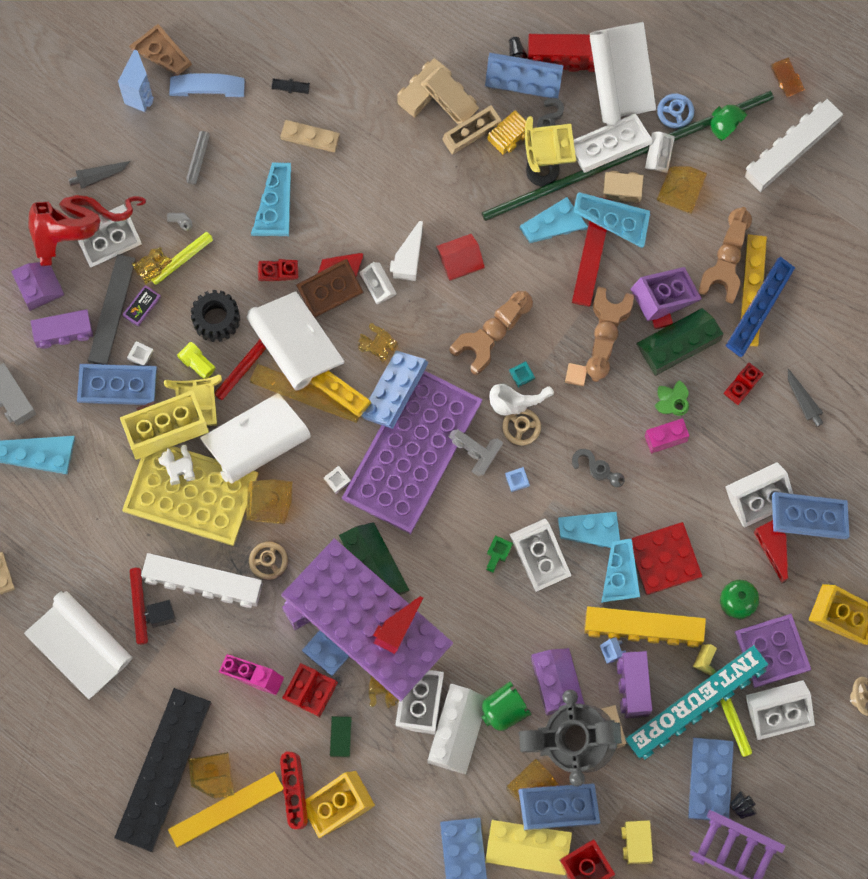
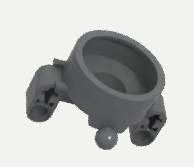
M569 689L562 696L565 705L560 706L551 716L546 727L538 728V730L519 731L520 752H540V756H549L559 768L566 772H572L569 777L570 783L573 786L579 787L585 782L583 773L595 772L603 768L611 760L617 749V744H622L620 723L612 720L602 709L592 705L577 704V693ZM574 725L581 726L587 736L584 747L579 751L569 749L565 741L567 730Z

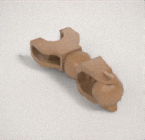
M745 207L734 209L729 214L728 222L730 227L722 246L717 252L718 261L714 267L704 272L698 291L699 294L706 295L711 285L715 283L722 284L727 290L726 302L734 303L740 287V280L735 273V267L741 259V248L744 242L745 230L750 228L752 224V216Z
M598 287L593 311L599 319V324L594 330L595 341L592 358L586 364L587 373L594 382H598L610 372V363L608 361L612 353L613 344L618 337L617 327L621 322L626 321L630 317L634 300L633 294L626 293L622 302L612 304L606 298V288Z
M527 291L513 293L509 301L496 310L494 318L487 320L483 328H480L475 333L461 334L450 346L449 352L454 356H459L465 350L475 352L477 357L471 364L470 369L472 374L479 375L491 362V349L495 346V342L503 339L506 335V330H512L521 316L531 310L533 306L531 295Z

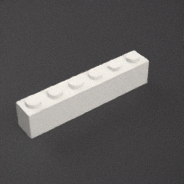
M828 99L823 103H817L812 109L813 112L811 114H805L796 127L793 125L788 129L787 135L783 139L781 137L773 143L774 147L770 150L766 149L759 156L760 159L757 162L753 161L747 166L745 178L760 192L841 121L843 114Z
M147 553L141 574L145 583L150 585L160 583L164 584V587L167 589L175 590L176 588H181L183 592L188 594L202 593V596L205 598L213 599L218 597L226 603H233L235 601L247 608L257 607L263 586L262 580L149 553Z

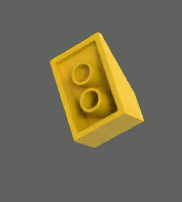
M822 584L809 621L836 634L867 645L868 602L836 585Z
M357 771L345 772L306 799L307 816L319 838L356 819L375 806Z

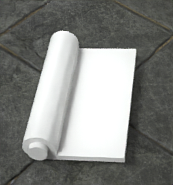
M644 22L591 32L590 41L603 122L607 123V125H614L617 121L621 120V117L656 110Z
M296 291L258 308L253 307L248 311L246 319L295 390H300L307 386L312 377L344 364L345 361Z
M277 393L200 437V439L222 467V472L220 473L224 481H229L232 484L311 438V435L303 421L282 396Z
M61 591L54 597L53 607L25 631L24 634L90 700L123 670L133 657L67 591L64 593Z

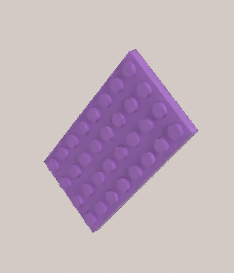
M424 371L394 428L381 425L342 496V500L411 535L458 448L452 443L453 440L449 438L450 433L457 429L464 434L466 433L482 403V399Z
M335 538L281 595L399 701H402L453 644L450 639L418 611L395 654L374 644L376 637L373 634L377 626H382L385 620L409 603Z

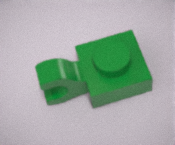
M495 535L487 551V555L491 556L487 565V571L494 573L499 560L505 562L513 543Z

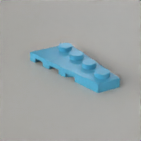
M272 163L251 236H289L291 163Z
M580 192L577 194L574 213L641 248L645 246L650 217L649 210Z
M75 436L1 440L0 463L67 474Z

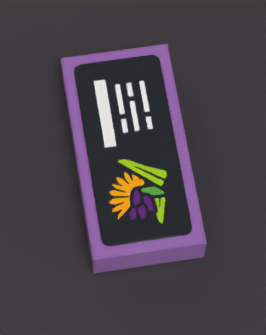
M145 285L123 313V317L139 327L160 300L161 295Z

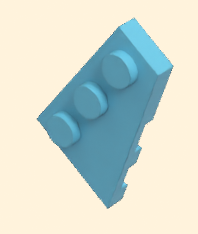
M632 539L612 541L601 603L640 597Z

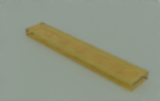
M257 364L250 378V383L352 422L357 423L359 420L358 416L310 383L300 390H295L283 373Z

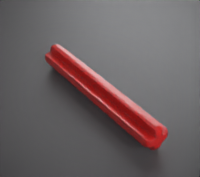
M261 339L215 391V396L219 400H223L266 350Z
M135 567L129 570L136 643L143 645L148 643L141 569Z

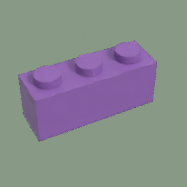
M87 309L31 320L34 343L37 348L46 349L54 344L66 345L70 341H86L89 337H94Z

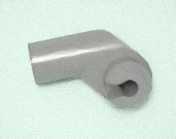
M167 213V222H177L185 231L192 228V221L185 213Z

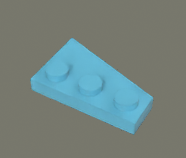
M567 197L520 225V230L529 243L550 239L561 234H570L577 230L588 229L582 217L574 213V206Z
M617 512L558 518L561 539L611 548L612 541L620 540Z

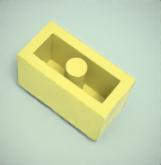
M650 821L625 822L624 827H621L622 839L626 841V847H623V860H627V865L652 863Z

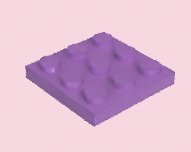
M792 614L735 631L742 653L754 645L768 663V666L765 668L767 670L766 673L759 678L756 676L751 678L754 688L811 671Z

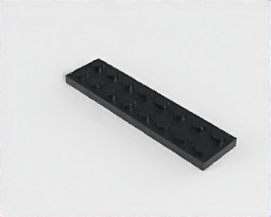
M176 688L173 689L115 834V839L153 853L210 708L211 701Z

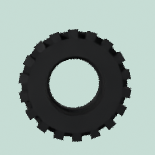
M212 290V293L206 291L204 292L205 296L200 294L198 301L195 300L193 302L194 307H191V320L199 336L202 335L206 341L209 338L210 342H215V339L222 342V338L228 340L230 334L234 335L236 333L235 329L239 328L240 314L236 301L232 300L230 294L225 295L224 291H220V293H217V290ZM212 309H222L227 313L225 319L217 324L208 323L204 319L205 315Z

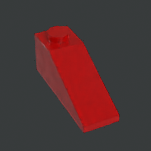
M772 520L756 528L754 534L783 584L788 579L786 534L773 531Z
M419 596L385 620L382 626L378 625L373 634L376 637L374 644L395 654L424 597Z

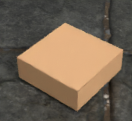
M569 363L565 383L584 387L587 372L586 366Z

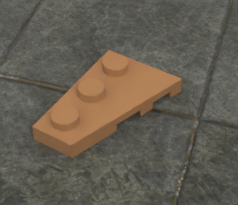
M159 24L129 46L131 50H137L141 56L177 76L192 65L191 61Z

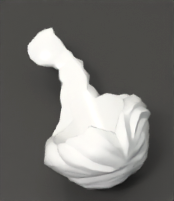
M497 384L490 391V404L494 411L500 415L520 414L527 407L537 405L554 395V390L548 386L542 389L539 395H522L505 384Z

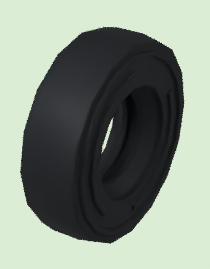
M527 162V177L536 186L543 187L555 182L558 178L559 164L548 165L550 167L549 174L540 176L537 172L531 170Z

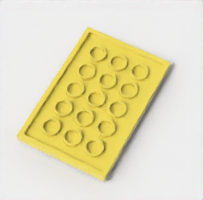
M169 447L174 454L175 461L183 458L181 448ZM167 449L140 459L122 509L123 512L234 546L259 475L258 472L252 471L231 484L229 481L225 482L220 473L222 472V467L216 459L188 451L193 462L195 480L186 481L184 475H180V483L172 486L166 467L159 464L158 461L162 453L167 451Z

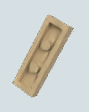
M285 120L280 137L281 140L335 153L340 133Z

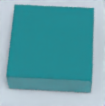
M526 361L509 369L517 387L535 379Z

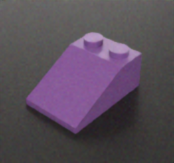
M685 267L641 277L630 289L647 321L661 318L702 299Z

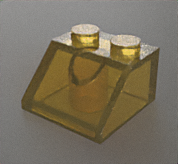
M534 759L507 785L506 790L520 803L519 790L522 788L559 786V784L537 759Z

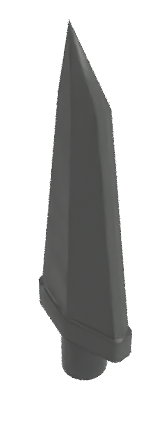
M131 161L77 170V177L68 179L70 186L80 184L81 189L86 188L91 184L123 171Z
M788 369V382L806 420L812 419L815 425L819 427L823 424L819 416L823 414L822 410Z

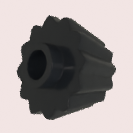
M742 791L731 802L733 810L741 819L757 814L754 808L756 805L750 795L746 796Z

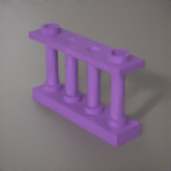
M709 810L706 817L711 819L709 822L711 825L698 853L691 850L689 854L694 856L692 860L704 865L707 862L740 879H750L742 875L754 846L760 842L766 845V852L753 879H762L773 854H776L777 851L783 853L785 845ZM721 825L729 828V834L715 862L705 856L718 827L721 828ZM741 833L747 836L746 841L748 842L735 870H732L723 865L736 837H739Z

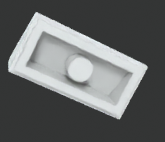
M652 132V144L649 145L645 168L668 173L675 136L663 132Z
M373 262L359 272L376 304H380L397 295L380 263Z

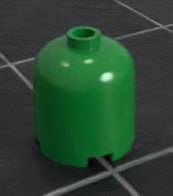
M511 681L489 695L482 703L484 713L481 716L487 726L492 725L498 731H505L532 715L530 710L525 711L527 706L516 688L514 690L511 689L513 687Z

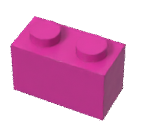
M682 418L646 430L645 439L652 454L686 443L689 439V433Z

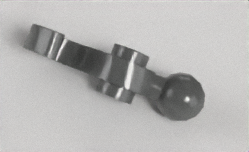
M548 98L544 101V107L556 106L558 111L540 117L537 121V128L555 126V121L559 120L564 112V105L561 100Z
M579 449L573 454L572 466L574 469L577 470L579 468L578 459L581 456H585L589 460L590 473L595 480L602 481L607 478L613 487H621L624 484V476L618 472H610V466L606 461H595V456L590 450Z

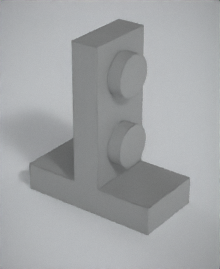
M459 429L453 430L449 435L455 446L466 449L468 455L472 458H479L471 471L477 476L484 475L503 444L498 438L492 439L485 449Z

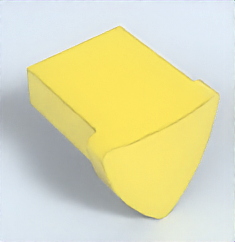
M711 644L702 645L693 667L710 676L715 674L716 670L709 665L717 647Z

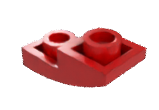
M279 259L278 262H258V281L298 279V260Z
M749 362L723 394L739 405L762 378L764 373Z

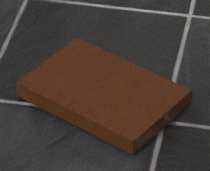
M348 259L296 284L307 308L314 318L364 293Z

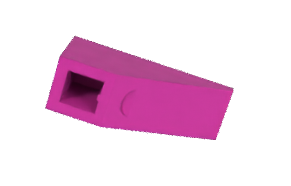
M228 654L219 670L221 674L273 695H277L284 679L283 676L273 669Z

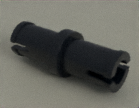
M273 78L271 90L288 91L289 94L296 92L308 95L310 83L293 81V79Z

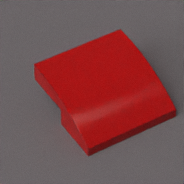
M300 663L282 699L320 718L338 682Z

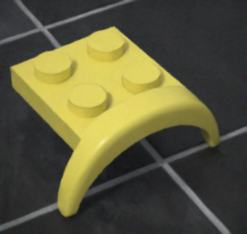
M533 117L527 118L525 124V145L528 163L533 172H540L538 166L576 162L571 124L533 128Z
M221 375L200 380L164 381L165 387L174 389L176 396L193 390L206 425L217 426L214 386L221 383Z

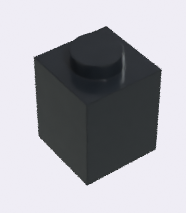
M170 600L147 605L148 611L145 612L147 624L151 623L153 628L176 622Z

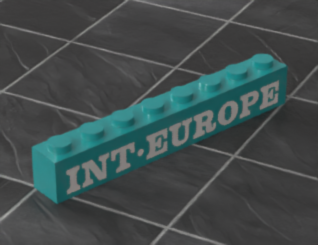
M753 645L625 738L626 743L639 760L641 758L644 760L648 759L654 754L652 750L658 746L660 748L666 746L671 742L669 738L674 734L677 737L687 730L685 726L689 723L694 725L703 718L701 716L703 713L714 711L719 707L717 703L722 699L725 702L735 695L733 691L737 688L744 689L751 683L749 681L754 676L759 678L766 673L767 670L765 668L768 666V663Z

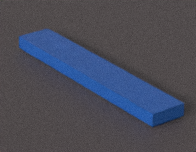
M782 257L776 260L726 344V347L739 357L744 356L795 269L794 266Z

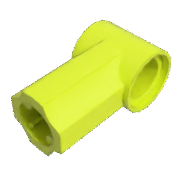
M189 342L177 354V357L187 367L190 366L203 379L209 378L216 369L192 342Z

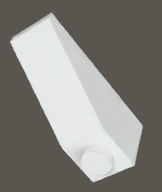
M423 221L417 223L397 251L395 261L391 260L390 272H393V279L416 281Z

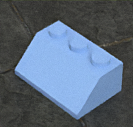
M134 50L118 80L124 104L145 112L147 107L151 106L153 96L137 50Z

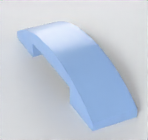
M211 73L170 77L169 95L188 96L189 93L225 94V97H244L245 78Z

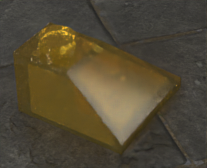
M690 166L670 167L657 201L692 214L707 173Z
M276 479L249 481L246 520L285 524L292 501V481Z
M228 752L189 759L191 787L214 799L234 795Z

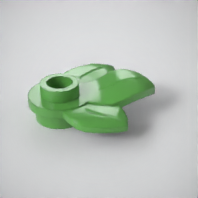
M679 380L673 389L666 386L658 387L657 392L660 401L655 404V408L660 413H673L676 416H683L688 412L689 403L687 397L689 392L683 382ZM680 404L683 408L678 410L676 405Z

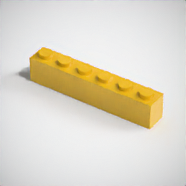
M587 606L584 633L594 638L605 635L609 639L617 638L618 640L620 637H625L629 641L634 642L645 639L648 640V643L654 644L659 643V641H665L668 645L674 646L679 645V643H685L688 647L696 648L704 642L706 618Z

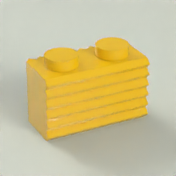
M514 110L497 127L489 132L488 141L502 155L507 151L509 153L512 152L519 140H525L526 120Z

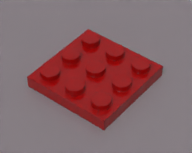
M683 522L630 538L632 539L635 565L646 596L703 577Z

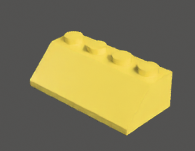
M193 390L120 417L136 460L209 433Z
M492 820L485 863L565 875L559 860L569 854L572 833L552 829L524 830V825Z

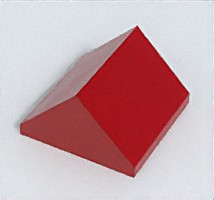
M472 234L436 246L449 281L485 268L479 244Z

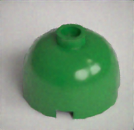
M733 104L725 105L722 108L718 106L712 112L714 117L710 122L711 130L722 141L737 128L736 126L746 118L747 114L740 107Z
M738 579L731 581L721 592L719 601L721 609L727 616L737 618L738 620L749 618L759 606L758 590L747 580Z

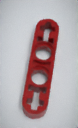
M287 751L280 758L287 822L290 828L301 830L308 823L301 759L297 753ZM290 757L293 758L294 761H292L291 764H288L287 760H289ZM292 775H295L297 778L294 786L289 784V778ZM294 795L299 797V803L296 806H293L291 803ZM297 817L301 818L298 824L294 822Z

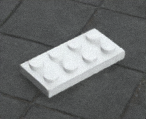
M636 113L617 121L614 125H607L573 140L576 160L584 173L652 144V138Z

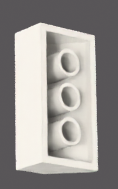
M450 684L428 757L429 764L462 774L467 773L482 722L481 716L484 715L482 703L487 697L471 689Z

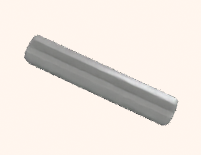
M199 132L186 178L189 184L197 183L210 137L208 132Z

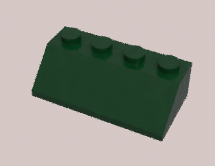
M701 308L637 342L636 345L656 376L720 342L723 332L715 319Z
M374 522L356 526L339 535L341 544L398 595L409 591Z

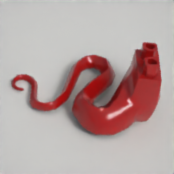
M70 196L64 198L59 204L62 211L68 216L53 208L49 202L33 203L29 211L28 228L36 256L40 259V266L52 265V257H56L57 242L91 238L97 232L101 223L97 213L105 219L114 222L124 221L133 213L131 202L140 201L137 206H141L146 203V199L139 196L129 197L125 200L127 209L125 212L112 213L91 197ZM85 205L92 207L97 213L81 206Z

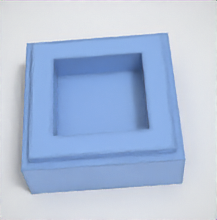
M524 467L505 473L511 492L530 486Z

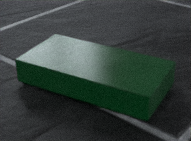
M332 716L330 757L350 758L352 717Z

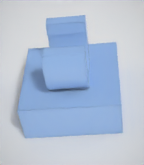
M617 638L609 639L600 645L607 664L621 658L622 653H626V650L621 651L619 645L623 642L617 640Z

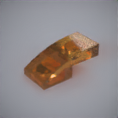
M789 57L770 65L787 97L805 90L798 73H795Z

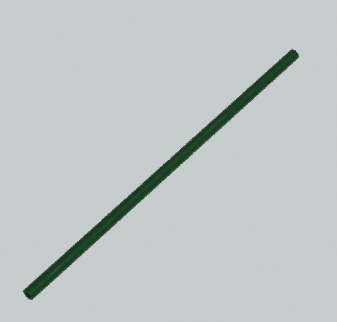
M768 91L736 106L745 112L773 100L774 96L771 91ZM711 115L668 134L675 136L674 141L709 127L714 116ZM649 145L585 173L583 170L488 209L482 212V216L487 221L648 153Z

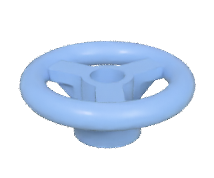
M669 94L659 102L657 113L664 125L679 129L687 126L692 121L694 106L690 99L682 94ZM676 99L669 106H664L669 100ZM687 105L689 114L683 121L681 114L684 111V106ZM663 112L671 113L677 123L668 121L664 117Z

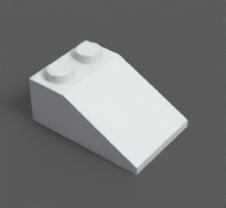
M546 519L510 534L536 592L571 576L552 528Z

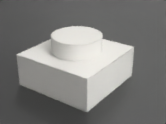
M136 341L127 359L140 366H146L154 351L152 348Z
M339 466L324 477L325 482L335 494L351 482Z

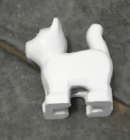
M186 445L181 446L183 458L175 461L174 454L167 448V451L163 452L158 459L159 464L166 467L172 486L180 483V475H184L186 481L195 480L192 458L187 451Z

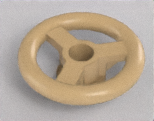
M529 409L520 414L530 416L533 419L532 422L525 416L517 418L516 415L518 414L506 415L502 425L503 433L513 444L520 446L531 444L540 434V420ZM510 420L514 423V427L517 430L515 438L508 429ZM519 424H524L525 427H524V428H520L518 425H519ZM530 428H535L530 438L521 440L524 432Z
M275 542L258 544L249 556L251 571L257 577L264 580L278 578L284 573L288 565L286 551ZM271 547L270 550L261 553L260 559H255L256 554L261 549ZM276 550L279 551V553L282 556V565L280 568H278L275 565ZM267 557L272 558L269 563L265 562V559ZM256 566L270 567L274 573L264 574Z
M859 677L854 682L850 699L852 704L862 714L868 716V710L865 709L868 702V691L865 684L868 686V678Z

